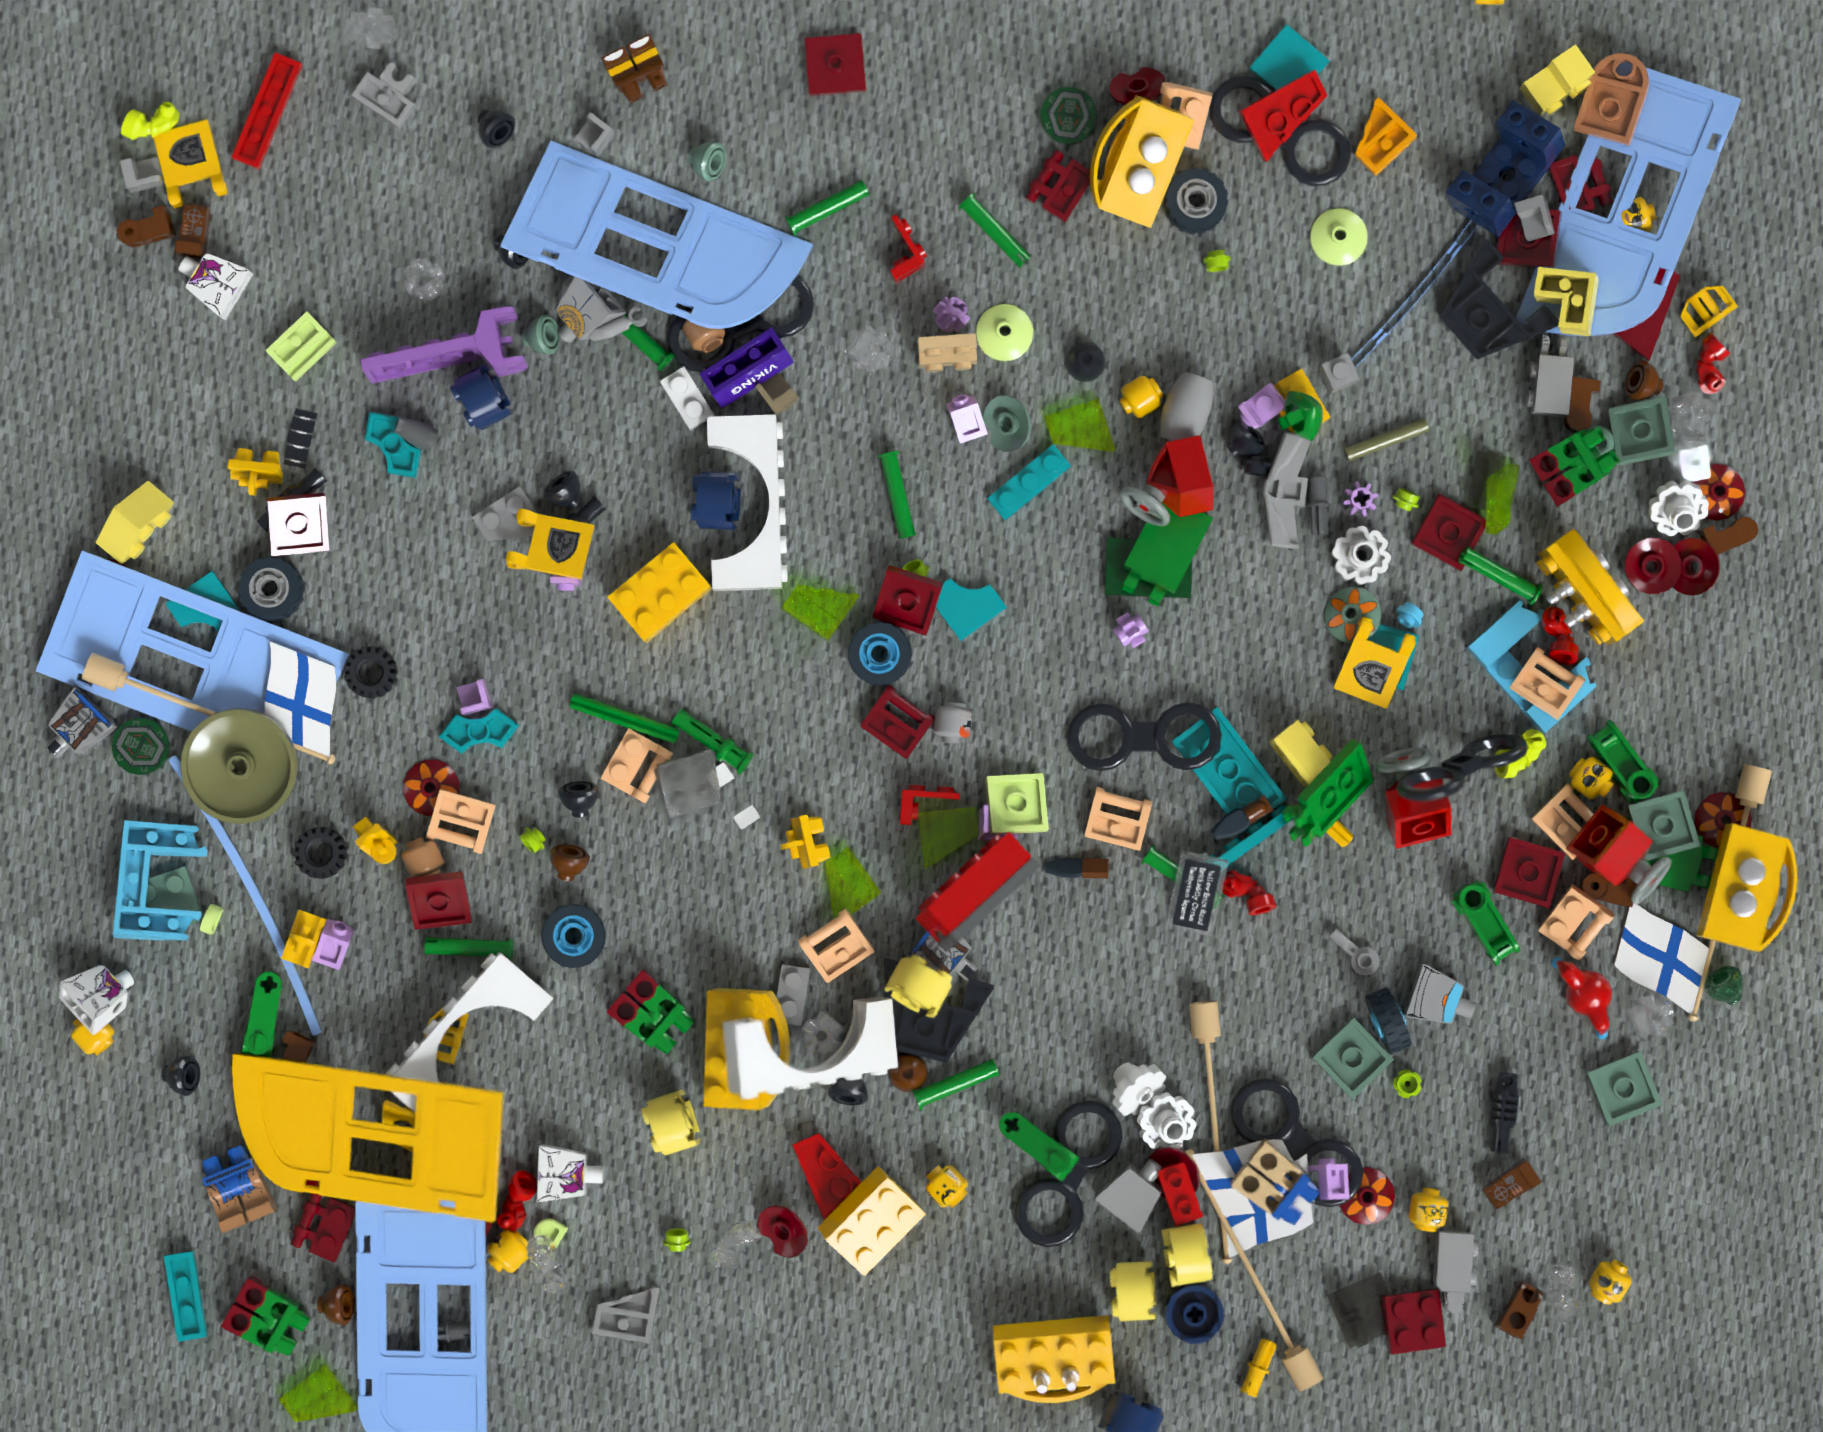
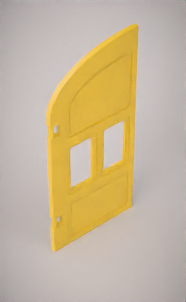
M241 1053L233 1054V1091L242 1135L257 1166L274 1184L295 1192H308L321 1196L437 1214H450L456 1217L489 1222L495 1221L503 1107L502 1091ZM355 1086L417 1095L415 1128L353 1119ZM352 1137L414 1146L412 1179L350 1170ZM306 1179L320 1181L319 1187L306 1185ZM441 1200L455 1202V1208L441 1206Z

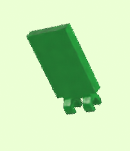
M1163 504L1170 515V522L1165 526H1156L1146 522L1124 564L1123 569L1130 573L1123 584L1122 590L1133 594L1139 580L1142 579L1155 586L1148 603L1156 607L1161 603L1166 591L1175 594L1212 523L1213 517L1203 512L1179 517Z
M1351 739L1298 796L1299 803L1288 806L1283 810L1282 816L1285 822H1289L1291 818L1295 817L1293 819L1295 826L1289 831L1292 841L1297 840L1301 836L1302 845L1307 847L1311 844L1314 837L1320 839L1374 781L1360 742Z
M1623 816V817H1625L1626 819H1628L1629 821H1631V820H1630V817ZM1697 835L1700 842L1699 847L1663 856L1671 859V866L1659 885L1683 892H1689L1690 885L1708 889L1711 877L1698 874L1701 860L1704 858L1716 861L1719 849L1701 845L1703 836ZM1663 857L1648 860L1646 862L1653 866L1658 860H1660Z

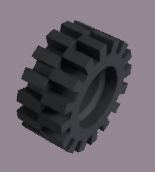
M364 646L359 650L353 651V655L347 658L346 661L348 662L346 666L344 665V679L347 681L349 689L354 691L355 694L364 698L375 699L376 697L385 696L387 692L393 689L392 686L397 681L398 669H396L397 664L388 652L378 647ZM369 661L377 662L382 669L380 679L372 684L364 682L360 676L361 667Z
M327 827L307 829L305 833H301L299 840L295 841L293 856H295L296 861L294 862L296 866H299L300 871L308 875V877L317 879L330 878L339 873L338 871L341 868L343 869L344 862L348 857V854H346L347 844L344 843V838L335 830ZM319 841L327 843L331 848V857L324 864H317L310 857L312 845Z

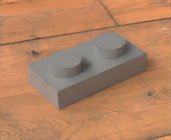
M785 964L781 966L777 1000L782 1007L787 1024L802 1026L810 968Z

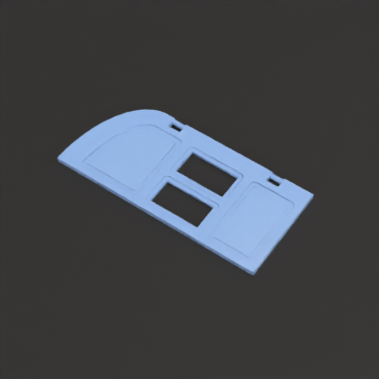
M1627 62L1621 63L1617 67L1616 73L1620 76H1627L1632 72L1633 66ZM1646 68L1650 83L1649 90L1630 146L1591 135L1587 136L1576 170L1574 169L1570 179L1572 182L1569 191L1566 190L1565 203L1563 205L1561 202L1559 207L1562 216L1554 269L1597 274L1599 282L1591 336L1608 335L1633 328L1652 316L1658 309L1741 103L1740 98ZM1712 134L1719 136L1714 150L1707 149ZM1600 146L1632 156L1608 218L1576 208ZM1649 162L1681 173L1657 235L1625 225L1621 219L1622 211L1630 209ZM1535 268L1516 316L1520 323H1523L1543 304L1547 306L1558 320L1560 319L1561 304L1537 302L1534 297L1538 268ZM1659 268L1666 270L1660 285L1654 283ZM1559 327L1546 331V333L1559 335L1582 336L1561 333Z
M550 141L505 234L501 247L537 262L541 261L551 265L557 270L671 315L675 314L696 325L722 329L749 321L771 306L798 275L810 254L813 244ZM625 187L686 210V216L676 237L615 213L614 211ZM606 228L669 252L658 277H652L594 254ZM543 251H547L559 257L557 260H555L553 258L542 255ZM677 304L693 309L692 313L676 308Z
M82 550L36 672L87 690L186 730L193 731L209 715L125 684L123 688L118 687L114 692L96 684L91 685L78 680L79 673L83 674L91 653H96L126 665L124 671L129 672L128 679L214 712L232 708H246L265 714V696L271 667L269 641L335 666L336 683L350 654ZM160 596L223 620L211 652L148 628ZM141 644L204 668L192 700L130 677Z
M441 1200V1206L455 1208V1202ZM355 1201L358 1411L363 1428L366 1432H487L485 1221L456 1217L450 1214H437ZM364 1236H370V1252L364 1251ZM386 1283L419 1284L420 1350H387ZM437 1285H470L471 1352L438 1351ZM366 1379H372V1395L366 1394Z

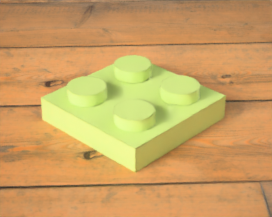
M1043 773L987 776L985 778L990 835L1007 834L1008 832L1011 834L1047 832L1049 830Z

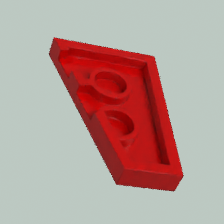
M1316 70L1307 72L1239 110L1263 162H1267L1274 155L1273 153L1278 147L1287 141L1300 123L1305 121L1328 96Z
M817 1133L791 1146L824 1221L862 1182L847 1167L823 1137Z

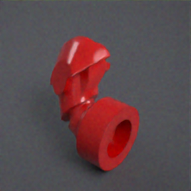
M1712 333L1703 339V348L1699 354L1700 360H1696L1697 383L1706 394L1717 393L1725 383V378L1713 364L1714 360L1723 361L1731 354Z
M1549 607L1543 612L1541 617L1544 631L1557 639V641L1552 642L1550 645L1549 658L1559 665H1572L1577 662L1579 648L1574 643V637L1570 636L1573 632L1564 622L1566 616L1563 609Z
M1232 870L1226 872L1221 878L1220 888L1226 896L1230 898L1242 897L1244 895L1250 896L1246 902L1249 915L1264 914L1277 907L1273 894L1266 892L1261 884L1258 886L1257 883L1259 881L1253 880L1252 877L1241 875L1238 871Z
M517 1171L508 1181L509 1196H506V1201L502 1206V1213L497 1217L498 1225L511 1232L521 1227L528 1214L525 1213L523 1201L531 1200L538 1191L537 1179L527 1171Z

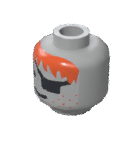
M944 702L943 706L936 709L933 731L937 736L943 737V743L959 744L960 739H966L970 736L973 714L969 709H966L967 704Z

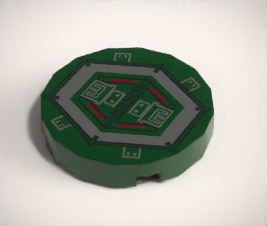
M1062 87L1051 92L1044 100L1040 112L1041 125L1053 141L1064 145L1077 144L1093 132L1097 121V108L1092 98L1083 90L1075 87Z
M146 718L130 719L120 725L113 736L111 744L113 757L117 764L128 773L146 775L162 768L169 757L171 746L166 734L167 732L154 720Z

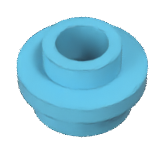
M1405 602L1403 606L1400 605L1396 609L1397 619L1403 626L1418 628L1422 624L1421 619L1424 614L1416 605Z

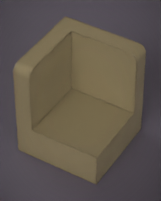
M777 373L762 385L759 383L755 386L758 393L776 416L799 401L798 395L790 388L780 373Z

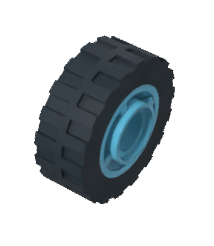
M1388 987L1366 995L1365 1000L1373 1026L1388 1053L1391 1055L1412 1046V1040L1403 1013Z

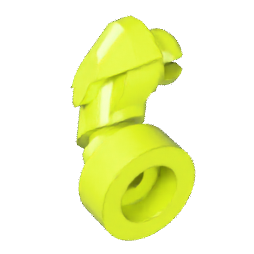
M163 102L156 109L151 121H146L145 114L132 109L123 121L121 135L131 140H135L138 137H147L148 135H151L153 138L160 133L168 132L178 123L180 114L170 102Z
M1529 729L1520 736L1526 740L1529 748L1525 756L1518 761L1494 768L1499 778H1514L1518 771L1525 769V766L1529 767L1531 762L1538 758L1540 752L1546 747V739L1540 731ZM1511 749L1498 750L1495 755L1503 754Z

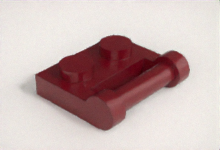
M889 684L860 727L907 760L934 722L935 716L931 713L928 715L897 694L895 692L896 689ZM889 701L921 724L919 728L915 731L884 709L887 702Z

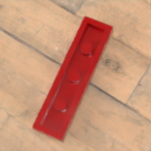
M274 53L231 156L233 160L260 170L302 69V63Z

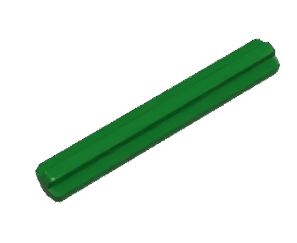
M573 694L569 703L571 709L670 743H676L680 733L678 728L578 694Z

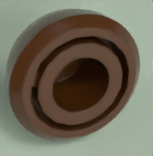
M1644 360L1635 363L1628 371L1625 379L1626 395L1634 400H1643L1651 397L1653 394L1658 395L1664 385V381L1659 378L1655 367Z
M560 844L550 850L551 864L558 872L557 877L563 881H573L574 877L587 867L590 860V855L586 850L575 845Z
M905 1052L897 1054L898 1067L888 1069V1078L891 1084L903 1092H912L913 1089L918 1090L923 1086L928 1076L926 1062L921 1056Z
M348 1285L335 1286L328 1290L324 1296L318 1298V1312L324 1313L326 1318L332 1323L346 1325L353 1317L355 1298L353 1291Z

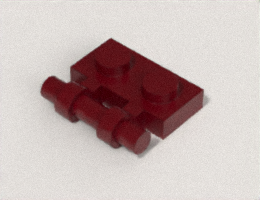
M1055 149L1050 158L1046 157L1042 163L1043 169L1036 180L1032 179L1028 185L1030 189L1024 198L1034 204L1039 195L1045 197L1046 200L1041 209L1066 223L1090 185V169L1074 159H1071L1066 168L1059 163L1064 154ZM1054 173L1060 176L1054 188L1050 189L1045 185Z
M1576 155L1554 162L1549 167L1557 194L1563 205L1566 200L1565 192L1566 190L1569 191L1572 182L1570 179L1578 164ZM1597 156L1590 169L1595 187L1588 189L1585 181L1576 208L1586 212L1595 209L1592 198L1599 197L1602 207L1613 203L1610 192H1612L1610 183L1605 181L1601 170L1603 164L1601 159H1597Z
M311 1193L309 1199L304 1201L302 1206L304 1211L299 1223L294 1225L292 1230L294 1235L290 1245L301 1248L304 1239H309L312 1241L308 1252L336 1263L356 1216V1207L335 1198H330L326 1208L319 1205L322 1196ZM315 1214L322 1217L317 1232L309 1229Z

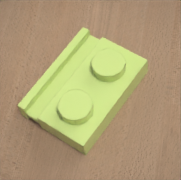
M306 311L265 351L296 382L337 342Z

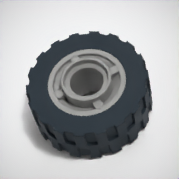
M1198 168L1186 169L1181 174H1177L1169 183L1164 195L1163 207L1166 210V217L1170 219V223L1173 226L1179 228V231H1185L1193 235L1195 233L1203 234L1207 230L1214 229L1222 220L1228 206V192L1224 187V182L1214 172H1208L1204 168L1202 170ZM1193 195L1199 196L1203 201V205L1194 207L1190 204L1188 198Z
M266 556L263 559H256L255 562L247 565L245 571H242L241 579L238 581V596L242 600L243 607L250 614L265 621L278 622L284 618L291 617V614L299 609V605L304 599V581L302 576L299 575V571L292 564L278 557ZM271 582H276L277 592L272 596H267L265 593L266 586Z

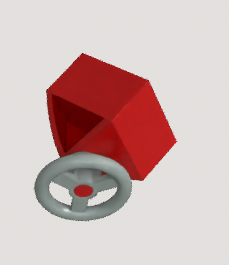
M1201 436L1166 442L1151 467L1146 481L1147 485H1145L1143 490L1135 487H1125L1120 491V498L1123 504L1134 515L1156 526H1165L1170 522V515L1163 504L1179 517L1213 510L1214 486ZM1129 495L1133 496L1137 504L1130 499Z
M1407 748L1394 751L1380 757L1376 762L1377 770L1384 773H1395L1397 780L1385 792L1386 821L1395 849L1452 835V807L1448 796L1437 800L1419 802L1407 800L1401 797L1397 791V785L1403 777L1417 771L1419 767L1431 761L1432 752L1426 748ZM1442 778L1420 782L1412 788L1427 789L1441 786L1444 783Z
M1603 804L1565 848L1586 868L1614 886H1617L1627 878L1638 884L1631 896V901L1634 904L1641 903L1653 892L1671 866V859L1669 857L1661 858L1653 866L1647 863L1644 858L1653 841L1631 821Z

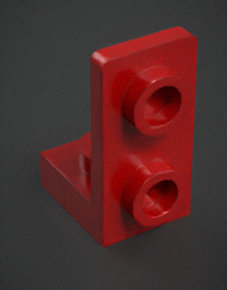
M895 214L891 216V222L912 255L909 259L907 256H904L892 264L894 268L890 270V275L895 284L924 268V259L927 255L919 242L914 244L909 234L912 233V230L905 218L899 220Z
M908 785V790H902L900 825H911L912 820H918L919 803L913 802V797L959 800L960 794L954 793L953 787H937V792L925 791V786Z
M1180 1162L1158 1170L1157 1174L1175 1226L1203 1217L1185 1163Z

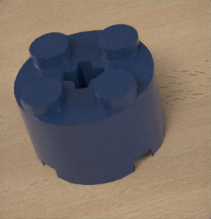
M486 363L455 379V384L450 386L457 401L461 400L466 408L463 414L468 424L481 430L513 414V410L506 408L511 403L500 381L496 376L490 378L487 372L492 369Z
M702 471L700 475H694L693 492H697L696 503H692L691 520L696 521L700 529L736 530L737 526L733 521H739L741 489H735V481H740L737 472Z
M1202 1283L1177 1286L1170 1291L1164 1304V1318L1169 1329L1177 1338L1189 1344H1201L1212 1339L1220 1330L1224 1321V1308L1219 1297L1210 1287ZM1192 1306H1196L1201 1311V1313L1196 1314V1319L1194 1320L1190 1315L1186 1314L1191 1311Z
M1115 1391L1114 1395H1109L1097 1427L1105 1430L1106 1425H1108L1107 1432H1158L1164 1418L1161 1415L1163 1409L1147 1402H1142L1141 1406L1134 1403L1135 1397L1121 1391Z

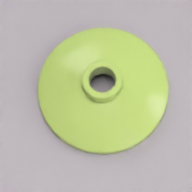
M1340 208L1331 209L1321 214L1314 222L1310 233V241L1314 252L1321 260L1332 265H1346L1355 261L1363 253L1367 244V229L1361 218L1354 212ZM1338 230L1343 231L1345 239H1336L1335 232Z
M1000 304L989 308L982 314L977 324L976 337L980 348L986 355L995 360L1010 361L1022 356L1030 347L1033 339V326L1030 318L1023 310L1014 305ZM1007 326L1010 329V334L1002 336L999 332L1001 327Z

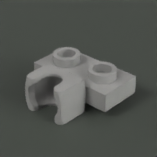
M391 62L387 65L379 79L367 72L351 96L401 129L416 107L415 103L406 98L416 83V79L411 74H408L402 81H395L394 77L398 70L395 64Z

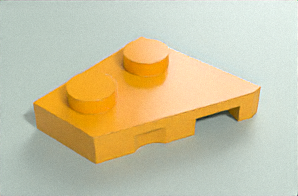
M1378 97L1374 102L1369 121H1367L1355 157L1376 177L1417 138V134Z

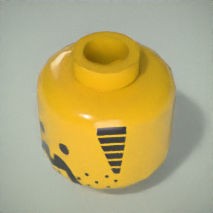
M938 1165L926 1176L929 1182L925 1190L942 1208L948 1206L951 1208L955 1207L969 1193L966 1190L968 1181L952 1165H947L943 1169Z

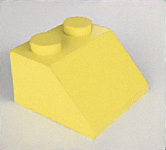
M1296 720L1272 738L1269 744L1301 785L1306 787L1331 762L1330 759L1333 756L1323 744L1317 745L1312 738L1315 733L1305 721L1301 724L1299 720Z

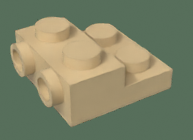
M976 333L918 337L920 368H926V372L943 371V366H954V370L971 369V364H977Z

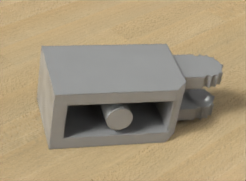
M1437 1230L1435 1236L1433 1283L1441 1291H1444L1443 1300L1445 1302L1443 1304L1445 1309L1455 1315L1463 1310L1465 1293H1471V1286H1476L1477 1270L1472 1268L1473 1257L1478 1256L1479 1243L1478 1239H1474V1234L1471 1232Z

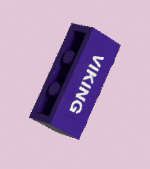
M771 327L701 372L700 376L723 409L754 389L757 384H762L793 364L794 361Z

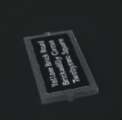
M1181 851L1166 927L1183 930L1187 934L1197 933L1212 937L1229 860L1211 857L1207 853L1201 855Z

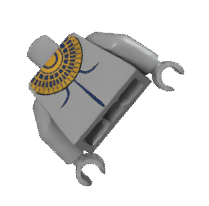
M572 275L562 284L560 303L556 309L557 314L565 324L558 333L568 343H571L576 337L580 340L591 339L593 341L611 338L628 330L631 324L641 327L647 322L646 317H642L640 320L633 319L634 315L642 311L640 307L630 309L628 317L625 318L623 315L626 311L608 289Z

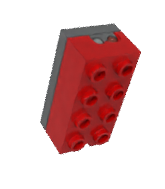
M1010 832L1003 837L997 834L979 850L982 856L976 853L959 869L962 875L956 872L938 888L942 892L941 894L936 890L918 907L921 913L915 919L936 942H939L938 944L945 952L962 940L1040 867L1033 857L1030 858L1031 855Z

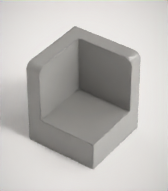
M589 112L586 116L588 121L574 139L598 157L615 134L610 126Z
M157 157L138 162L131 158L120 160L126 189L131 193L165 185L160 162Z
M1543 195L1515 203L1527 241L1555 234L1547 201Z

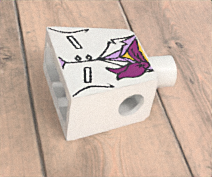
M207 253L203 256L200 263L186 256L179 266V271L190 277L185 288L223 320L227 319L253 276V273L248 269Z
M100 965L61 981L59 998L89 1032L94 1035L125 1009L128 995L126 989L134 984V980L127 970H123L113 976L105 966Z
M541 1144L539 1146L537 1202L584 1196L586 1194V1183H603L604 1166H587V1153Z

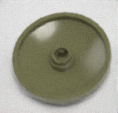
M232 708L209 716L191 732L182 751L181 775L189 796L205 813L228 823L246 824L270 816L288 799L297 779L298 760L291 738L274 719L251 709Z

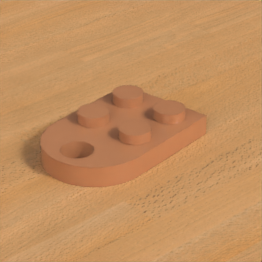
M1617 53L1605 57L1594 68L1595 74L1590 78L1592 84L1587 87L1573 129L1576 132L1630 146L1650 83L1648 72L1638 58L1625 53ZM1621 63H1630L1633 69L1629 75L1620 76L1616 73L1617 67Z

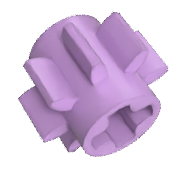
M944 297L933 310L937 314L935 323L945 332L955 330L958 333L970 320V317L966 315L968 312L966 303L957 297H951L950 300Z
M1357 481L1354 483V491L1345 489L1344 493L1349 498L1342 505L1350 506V516L1356 511H1360L1362 518H1364L1367 514L1366 508L1370 510L1377 508L1372 504V500L1379 495L1376 493L1372 494L1369 491L1371 488L1370 483L1365 488H1360V484ZM1358 492H1360L1361 497H1367L1363 507H1361L1359 502H1354Z
M1127 612L1116 619L1118 626L1114 627L1113 631L1123 647L1131 644L1135 648L1146 641L1143 635L1149 631L1138 614L1131 617Z

